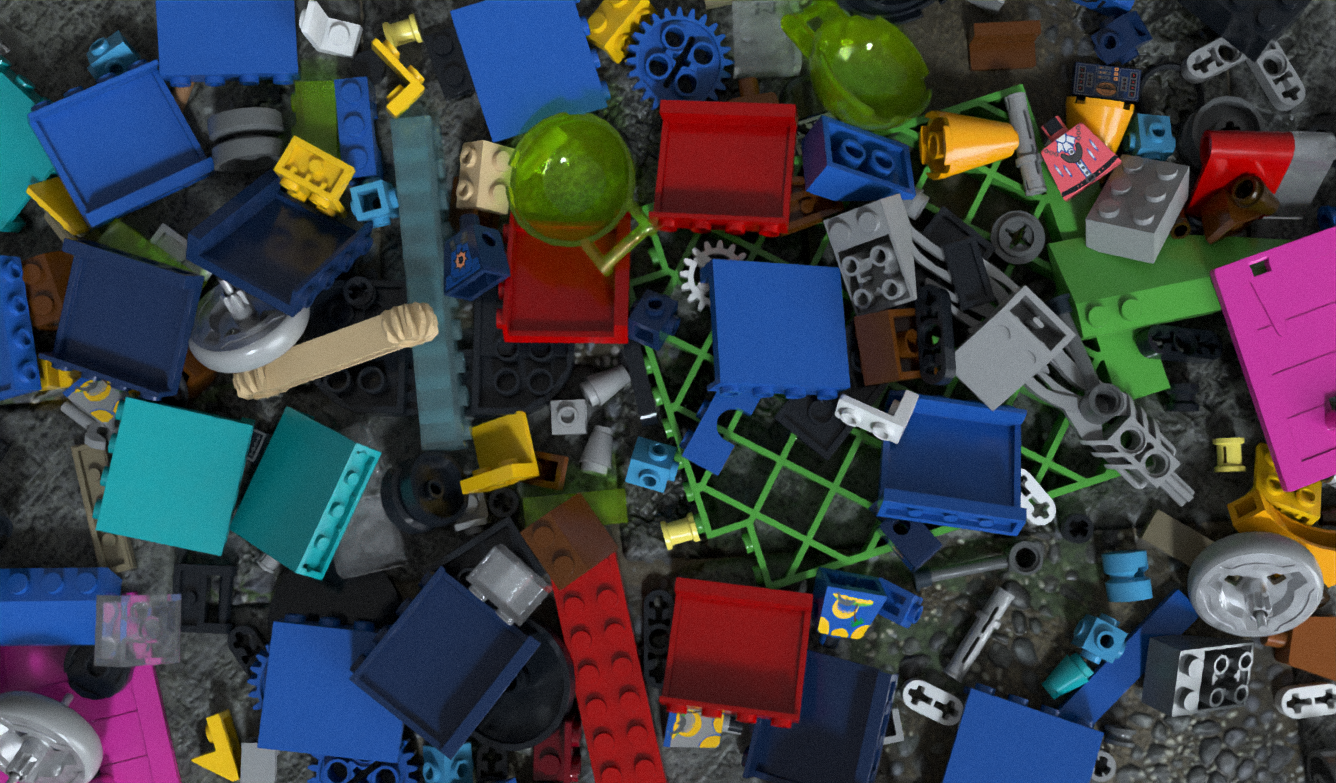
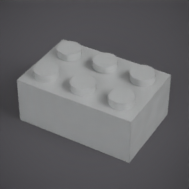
M1122 154L1120 157L1122 163L1114 168L1086 217V247L1101 253L1154 264L1188 198L1190 166Z

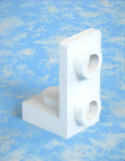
M309 0L307 9L304 8L300 14L299 27L301 32L316 51L354 60L363 31L361 25L329 18L317 1Z
M906 389L901 402L894 399L887 414L842 394L834 415L849 426L860 427L873 433L878 439L898 444L914 411L919 395Z

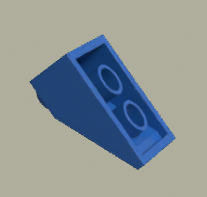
M824 115L820 116L801 141L806 192L833 201H877L899 193L902 200H912L916 196L909 146Z

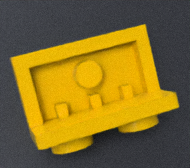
M604 0L587 20L591 35L586 36V39L604 50L612 61L618 64L628 53L626 50L627 46L635 45L636 43L631 38L634 32L643 34L639 25L643 21L651 25L650 16L653 13L658 15L649 0Z

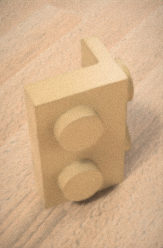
M485 140L463 143L460 154L459 183L456 189V207L458 209H477L497 215L508 214L515 149Z

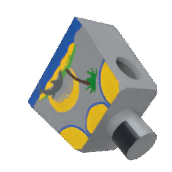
M82 377L63 392L74 405L113 433L118 431L120 420L115 419L119 401L125 400L126 396L132 392L137 393V397L142 398L139 391L133 389L131 391H122L112 388L109 381L103 379L102 381H93Z
M688 709L687 714L668 712L663 746L719 747L721 732L741 735L743 722L735 721L736 715L722 713V719L702 717L701 710Z

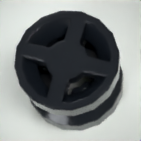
M1169 384L1170 388L1164 390L1168 395V402L1164 404L1165 412L1199 411V404L1196 402L1199 384Z

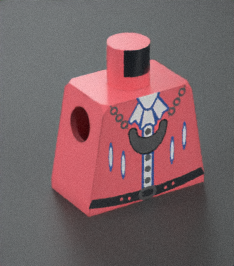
M1057 115L1041 127L1052 142L1041 151L1042 157L1061 196L1067 202L1122 163L1119 157L1082 122L1069 130Z

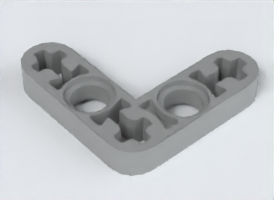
M1221 37L1191 53L1181 64L1183 78L1192 84H1199L1246 61L1269 101L1276 109L1280 111L1292 110L1305 98L1306 90L1277 41L1254 63ZM1226 45L1230 47L1234 54L1233 59H1223L1218 52L1219 46ZM1209 58L1211 63L1202 71L1200 69L1196 71L1193 69L1192 66L1194 64H1200ZM1264 59L1275 61L1278 66L1276 74H1270L1264 69ZM1283 76L1285 80L1275 85L1274 82ZM1290 90L1293 96L1284 98L1282 93Z

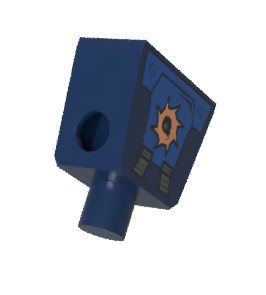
M465 214L459 218L460 232L444 244V295L473 301L510 277L511 274L500 232L497 229L481 226L478 215Z
M877 500L868 509L881 522L877 527L878 534L908 569L914 573L934 556L943 545L921 522L877 516ZM899 523L903 524L907 528L908 533L898 535L894 531L893 526Z

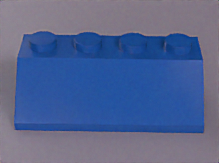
M108 567L0 569V646L112 645L122 579Z

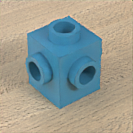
M119 30L108 38L102 37L91 44L89 51L86 53L90 63L87 69L96 80L112 72L116 76L128 71L127 67L142 60L140 54Z
M1137 113L1126 129L1123 138V151L1127 152V155L1165 162L1174 153L1176 147V139L1172 136L1170 116Z
M376 177L363 180L361 185L350 188L352 197L350 205L357 221L365 224L371 221L373 222V228L390 225L391 219L400 217L398 208L402 207L401 196L396 187L393 188V184ZM380 199L382 208L377 209L376 203Z
M638 436L625 482L664 493L667 480L674 482L679 462L673 461L677 447Z
M1101 613L1099 618L1085 614L1074 630V638L1071 644L1082 649L1080 656L1099 665L1101 660L1113 664L1114 660L1119 659L1125 651L1127 645L1125 638L1128 633L1118 628L1119 621L1106 614ZM1103 635H1105L1104 638H1103V640H1102V642H1101V644H1100V639H1101V637H1102Z
M465 742L452 760L431 744L423 746V776L425 783H473L474 763L471 742Z

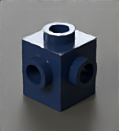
M1137 11L1123 14L1120 17L1117 14L1110 16L1098 25L1101 30L1090 36L1094 42L1095 53L1107 65L1117 61L1123 65L1139 55L1137 49L1153 39Z
M647 289L641 300L636 299L630 308L628 318L629 339L659 351L669 335L674 336L680 325L681 317L678 316V301L673 300L666 294L656 293Z

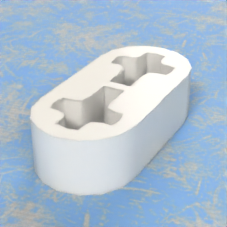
M1021 468V476L1024 479L1021 482V487L1026 491L1025 495L1021 492V508H1027L1026 521L1034 525H1046L1055 517L1056 506L1027 470ZM1030 498L1037 504L1044 503L1046 505L1043 508L1044 517L1032 516L1031 513L1034 511V507L1028 501Z
M910 678L901 686V699L912 710L947 726L954 725L960 721L963 705L951 693L919 678ZM919 685L922 686L921 692L930 697L928 702L921 699H916L914 703L911 702L912 696L908 694L910 688L917 689ZM949 700H951V706L955 709L953 715L946 714L945 718H943V712L935 707L934 704L938 701L947 705Z
M1313 682L1282 687L1275 695V706L1281 714L1296 719L1335 714L1336 685L1328 682ZM1326 692L1333 695L1332 699L1327 700V704L1315 701V697H1323ZM1292 695L1305 700L1304 703L1295 704L1294 709L1286 705L1287 701L1292 700Z

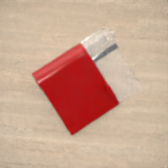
M1206 130L1202 134L1200 141L1202 169L1184 211L1201 218V207L1221 189H1226L1231 194L1232 187L1238 179L1244 176H1257L1262 179L1280 202L1279 208L1272 215L1263 214L1258 219L1302 220L1333 160H1336V138L1332 132Z

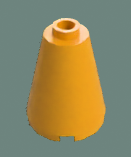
M1075 96L1067 97L1065 104L1066 127L1070 130L1082 122L1116 154L1134 113V104L1124 106V102L1089 97H1085V101L1077 100V103H1075ZM1107 174L1098 180L1099 183H1104Z
M940 110L926 113L924 118H929L927 126H921L919 133L922 165L928 164L931 172H927L926 175L932 180L944 179L1011 157L1019 145L1018 133L1010 123Z

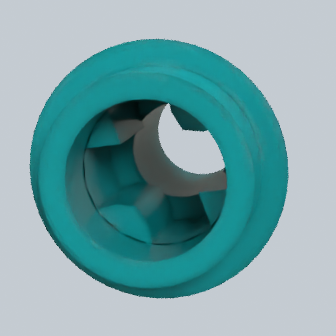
M1075 652L1071 656L1067 654L1041 684L1055 700L1059 696L1090 682L1088 678L1094 672L1083 658Z

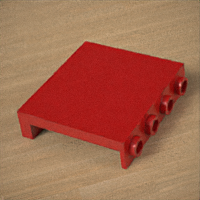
M661 100L659 113L663 123L653 212L648 214L653 226L664 232H676L678 228H688L692 232L700 234L711 233V230H725V233L730 235H744L745 231L759 232L760 235L765 237H777L779 233H788L798 128L796 104Z
M510 210L509 224L503 225V243L508 244L505 254L511 276L499 283L498 294L499 300H503V308H497L496 327L503 330L504 341L512 343L628 344L631 212H617V224L517 223L516 212Z
M676 577L674 589L676 597L662 696L659 697L661 705L667 706L666 711L687 714L688 709L701 710L702 717L722 719V713L736 715L735 721L756 724L757 718L771 720L770 726L791 728L792 723H799L813 594Z

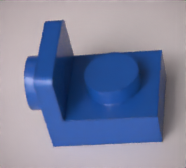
M879 577V581L888 597L878 614L909 629L911 624H915L922 614L923 606L921 603L923 598Z

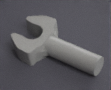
M70 400L64 402L61 406V411L86 429L85 444L94 449L105 450L106 439L99 434L107 433L111 437L113 432L79 409Z

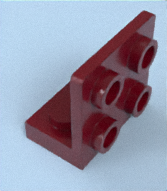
M570 710L560 729L547 740L534 746L533 780L563 781V783L579 782L581 754H575V747H579L582 740V720H576V711Z

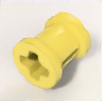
M414 13L410 14L408 19L392 24L388 22L382 23L386 39L396 49L397 46L413 41L417 43L423 42Z
M1244 438L1212 439V443L1216 445L1217 466L1214 467L1215 473L1246 472V466L1242 465L1241 445L1245 443Z
M692 512L688 513L686 518L666 523L665 520L660 522L668 550H672L674 545L690 540L700 541Z

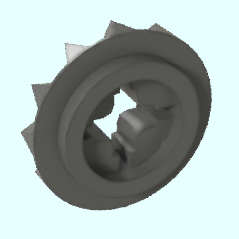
M1010 211L1000 216L994 222L989 236L991 244L996 247L994 252L1000 257L1001 261H1006L1013 265L1025 264L1034 260L1042 251L1045 243V233L1041 223L1035 216L1025 211ZM1024 227L1021 239L1025 242V245L1019 243L1010 249L1012 238L1008 235V232L1015 233Z

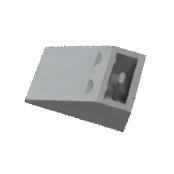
M900 193L823 221L856 316L879 312L917 299L912 228Z
M1026 285L1015 288L955 349V376L991 411H994L1046 366L1076 334Z

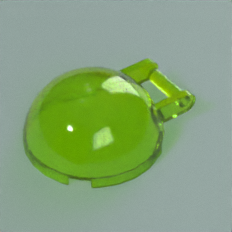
M813 0L812 4L797 13L789 12L781 18L782 30L809 60L810 80L818 100L837 120L866 131H887L909 123L922 114L929 106L932 89L926 92L924 78L929 74V70L921 54L908 37L881 16L877 15L873 21L859 15L848 17L834 0ZM819 16L824 23L814 32L807 22Z
M561 112L537 123L518 142L508 163V166L512 167L510 187L505 186L512 214L517 223L529 235L553 246H581L596 267L605 276H609L614 271L613 266L648 235L652 237L658 232L653 222L633 199L636 186V168L632 153L620 133L606 120L587 112L586 115H569L567 112ZM627 211H629L639 225L603 256L593 242L612 231L624 218Z

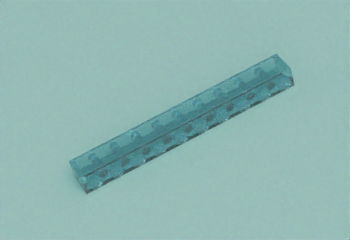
M430 115L392 119L390 123L408 304L414 302L428 303L433 308L438 320L437 327L439 333L432 341L425 342L423 345L412 347L422 450L425 452L428 450L444 452L468 449L467 440L472 439V426L470 419H465L464 406H469V395L467 386L461 385L460 373L466 372L464 354L463 352L458 353L457 340L462 339V327L460 319L455 320L454 307H459V298L444 295V244L452 237L450 222H445L444 210L449 209L447 190H442L441 178L446 177L443 157H438L437 147L443 145L440 126H435Z

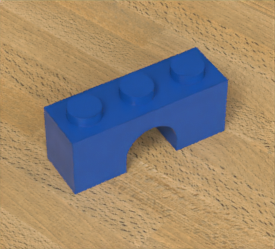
M367 76L335 79L334 86L341 161L349 164L356 170L349 185L351 187L359 186L361 181L376 177L384 181L381 151L378 148L374 130V119H378L375 86Z
M716 392L711 402L705 399L695 416L701 420L695 432L688 429L679 445L680 448L684 449L681 457L718 476L735 446L719 435L717 430L718 417L727 410H738L750 417L760 398L753 397V393L741 392L742 394L739 396L723 397L720 396V392Z

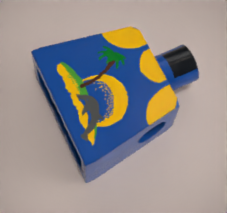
M822 567L818 568L813 589L811 619L816 631L820 633L818 641L822 646L835 649L841 637L860 639L864 636L888 597L878 577Z

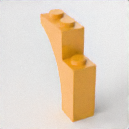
M1258 489L1227 504L1233 526L1239 533L1251 531L1272 532L1296 540L1305 546L1318 561L1324 583L1327 587L1336 585V530L1312 527L1289 518L1272 506ZM1277 573L1274 574V576H1275L1276 578L1279 577V576H1281V575H1279V574H1277Z

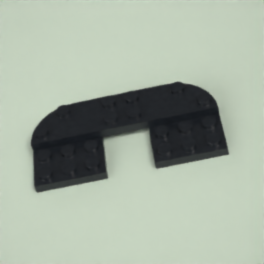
M335 280L328 290L323 289L316 296L310 306V317L305 329V342L381 315L384 310H389L393 306H401L404 303L410 304L411 283L407 280H369L376 289V300L373 305L366 309H356L346 301L343 295V288L348 280ZM498 284L475 299L473 350L408 349L406 347L313 381L331 401L350 412L364 416L500 418L505 415L516 414V411L526 412L527 416L551 404V401H554L567 386L576 360L575 343L505 342L503 330L496 327L497 308H503V300H499ZM356 286L353 289L355 296H352V299L355 300L357 297L361 299L366 298L367 294L364 290L368 289V287L365 286L361 289Z

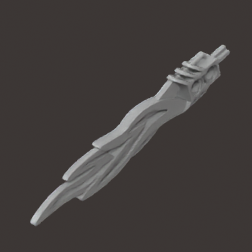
M911 226L912 240L934 257L945 262L941 248L930 242ZM913 244L914 260L930 273L952 285L948 271L937 267L929 261ZM983 259L996 299L993 302L997 307L1018 286L998 268ZM930 278L923 280L924 285L932 284L942 287ZM947 290L950 294L951 302L958 304L956 295ZM987 303L967 310L986 319L995 307ZM951 304L952 315L969 327L965 330V333L969 336L982 322L970 317ZM1067 344L1064 348L1069 357L1061 350L1049 363L1066 381L1085 394L1087 387ZM1047 365L1036 375L1045 383L1048 389L1042 386L1034 377L1023 385L1030 393L1042 401L1061 409L1080 440L1078 441L1082 445H1090L1097 452L1090 453L1094 457H1103L1109 463L1103 465L1107 469H1115L1134 488L1143 489L1144 487L1157 489L1160 486L1180 507L1194 498L1195 492L1174 472L1181 464L1174 457L1176 448L1160 433L1157 421L1150 415L1147 417L1145 410L1138 403L1134 405L1132 397L1126 391L1122 392L1124 407L1116 415L1119 417L1103 433L1102 424L1089 423L1081 415L1079 405L1083 396L1065 389L1047 374L1050 371ZM1095 397L1096 406L1100 410L1107 412V402L1101 397ZM1128 431L1132 441L1130 446L1125 449L1121 445L1120 438L1123 432ZM1150 455H1153L1156 460V467L1152 472H1148L1145 466L1146 459ZM1125 469H1127L1132 475H1134L1140 482H1137Z

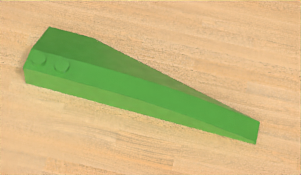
M1169 234L1154 264L1086 247V236L1049 243L1046 246L1058 296L1070 294L1068 301L1073 310L1070 315L1083 341L1222 312L1210 271L1294 240L1227 237L1210 245L1206 241L1205 235H1188L1183 239H1173ZM1264 261L1250 265L1254 276L1267 272Z

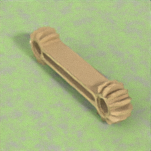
M424 302L404 303L401 306H393L389 310H384L381 315L292 346L285 354L265 366L247 372L233 373L234 389H236L238 397L245 400L268 399L271 396H279L280 393L287 392L292 387L394 351L423 345L425 342L432 341L439 333L437 316L434 314L433 308Z

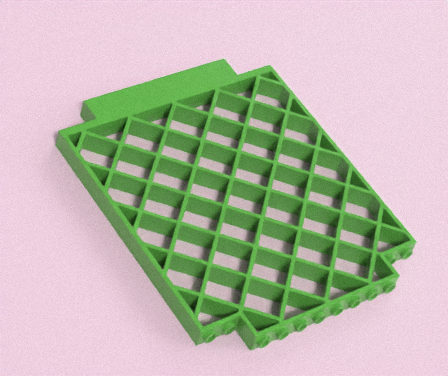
M1019 84L940 111L961 115L972 114L983 119L1009 123L1008 113L995 106L1004 104V97L1013 93L1025 92L1023 84ZM1026 95L1038 153H1041L1048 145L1044 146ZM925 115L872 133L889 139H896L919 151V133L917 131H920L921 126H927L929 118H924ZM802 155L795 157L793 176H798L803 168ZM1044 159L1041 162L1047 191L1034 196H1025L1022 184L996 172L1002 160L990 163L988 167L981 166L962 172L979 180L980 183L961 220L990 243V233L970 224L989 186L1031 206L1032 208L1029 213L1037 219L1043 213L1053 243L1086 236V217L1102 191L1099 181H1096L1068 202L1065 201ZM928 164L924 165L915 183V187L922 189L928 177L926 173L930 172ZM842 201L845 209L850 201ZM654 202L641 206L643 216L638 217V222L643 237L650 235L653 247L648 249L654 268L660 266L661 270L630 280L629 311L636 300L634 290L670 280L663 294L671 297L677 284L681 286L688 282L687 279L680 277V271L686 269L683 261L685 258L691 259L693 255L692 249L697 247L703 234L694 233L676 270L670 269L656 228L648 217L649 212H653ZM927 202L920 215L931 220L940 208ZM824 222L815 225L826 231ZM1024 227L1020 230L1014 244L1010 245V249L1019 243L1025 245V242L1021 239ZM711 230V233L706 234L718 241L722 240L728 246L736 245V250L742 253L745 252L748 255L746 261H754L756 259L760 262L790 264L761 249L766 239L765 236L759 235L753 245L735 235L725 233V230ZM827 231L810 265H818L830 241ZM1036 257L1029 263L1020 264L1055 282L1050 263ZM1005 261L1000 271L1010 277L1015 265ZM1057 289L1055 290L1052 298L1058 296ZM842 290L843 304L852 308L845 322L846 327L855 316V311L848 292ZM990 302V304L996 308L994 302ZM978 315L976 320L983 322L985 318ZM1148 327L1088 339L1089 348L1084 347L1094 370L1096 371L1097 369L1100 381L1103 383L1115 385L1121 392L1126 391L1133 400L1170 388L1161 359L1146 358L1137 348V334ZM712 329L701 349L675 336L669 335L667 337L666 343L696 358L673 403H670L652 348L644 345L647 353L643 355L647 375L653 373L657 386L651 387L656 405H664L667 418L661 419L667 438L674 436L678 448L674 460L679 462L678 470L684 468L688 479L682 485L688 502L695 500L698 513L694 514L693 518L698 534L705 532L707 539L745 527L747 533L741 536L747 554L754 552L757 565L753 566L752 570L758 586L764 584L765 588L778 589L816 576L819 567L835 570L893 551L886 542L877 545L881 537L877 532V527L881 524L878 519H876L862 550L845 556L813 540L835 493L869 510L868 508L873 504L872 502L839 485L860 443L863 442L881 451L880 440L866 434V430L854 427L848 434L852 439L831 481H828L786 459L797 438L791 432L779 455L734 433L733 431L742 415V412L736 410L727 429L717 424L718 433L723 436L724 440H731L775 462L752 508L707 486L706 484L712 474L705 470L700 482L696 483L689 460L681 457L684 449L679 447L682 437L674 414L678 413L698 424L701 421L695 417L696 413L682 407L681 404L702 362L714 367V356L708 354L713 343ZM932 335L933 344H936L939 338ZM954 376L949 384L942 387L939 395L950 398L959 379ZM891 382L871 407L878 409L887 390L899 391L907 389L913 393L916 392L896 382ZM1074 386L1072 387L1071 392L1084 396L1081 391ZM1020 387L1001 404L1012 406L1020 392L1060 412L1040 454L1021 446V458L1034 464L1030 474L1039 485L1046 471L1069 481L1044 490L1051 499L1121 476L1115 469H1107L1103 465L1109 464L1104 458H1102L1096 472L1085 477L1053 462L1052 459L1070 423L1061 409L1042 401L1025 387ZM774 394L772 396L784 403L788 400L785 398V394ZM1102 424L1103 433L1110 426V424ZM1128 431L1123 432L1120 438L1121 445L1125 449L1130 446L1132 441ZM1151 455L1146 459V467L1154 465ZM782 466L826 488L804 535L759 512ZM1022 488L1021 492L1025 495L1026 491ZM704 491L747 513V518L711 529L700 492ZM1032 498L1028 500L1032 505L1036 504ZM756 518L800 540L784 575L781 577L770 578L753 526ZM900 523L897 524V525H899V526H901V527L907 529L903 524H900ZM936 525L927 529L936 537L960 528ZM809 545L835 558L797 571Z

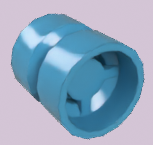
M1146 549L1121 550L1101 554L1103 572L1110 577L1105 582L1108 602H1131L1153 598L1151 579L1144 574L1149 569Z

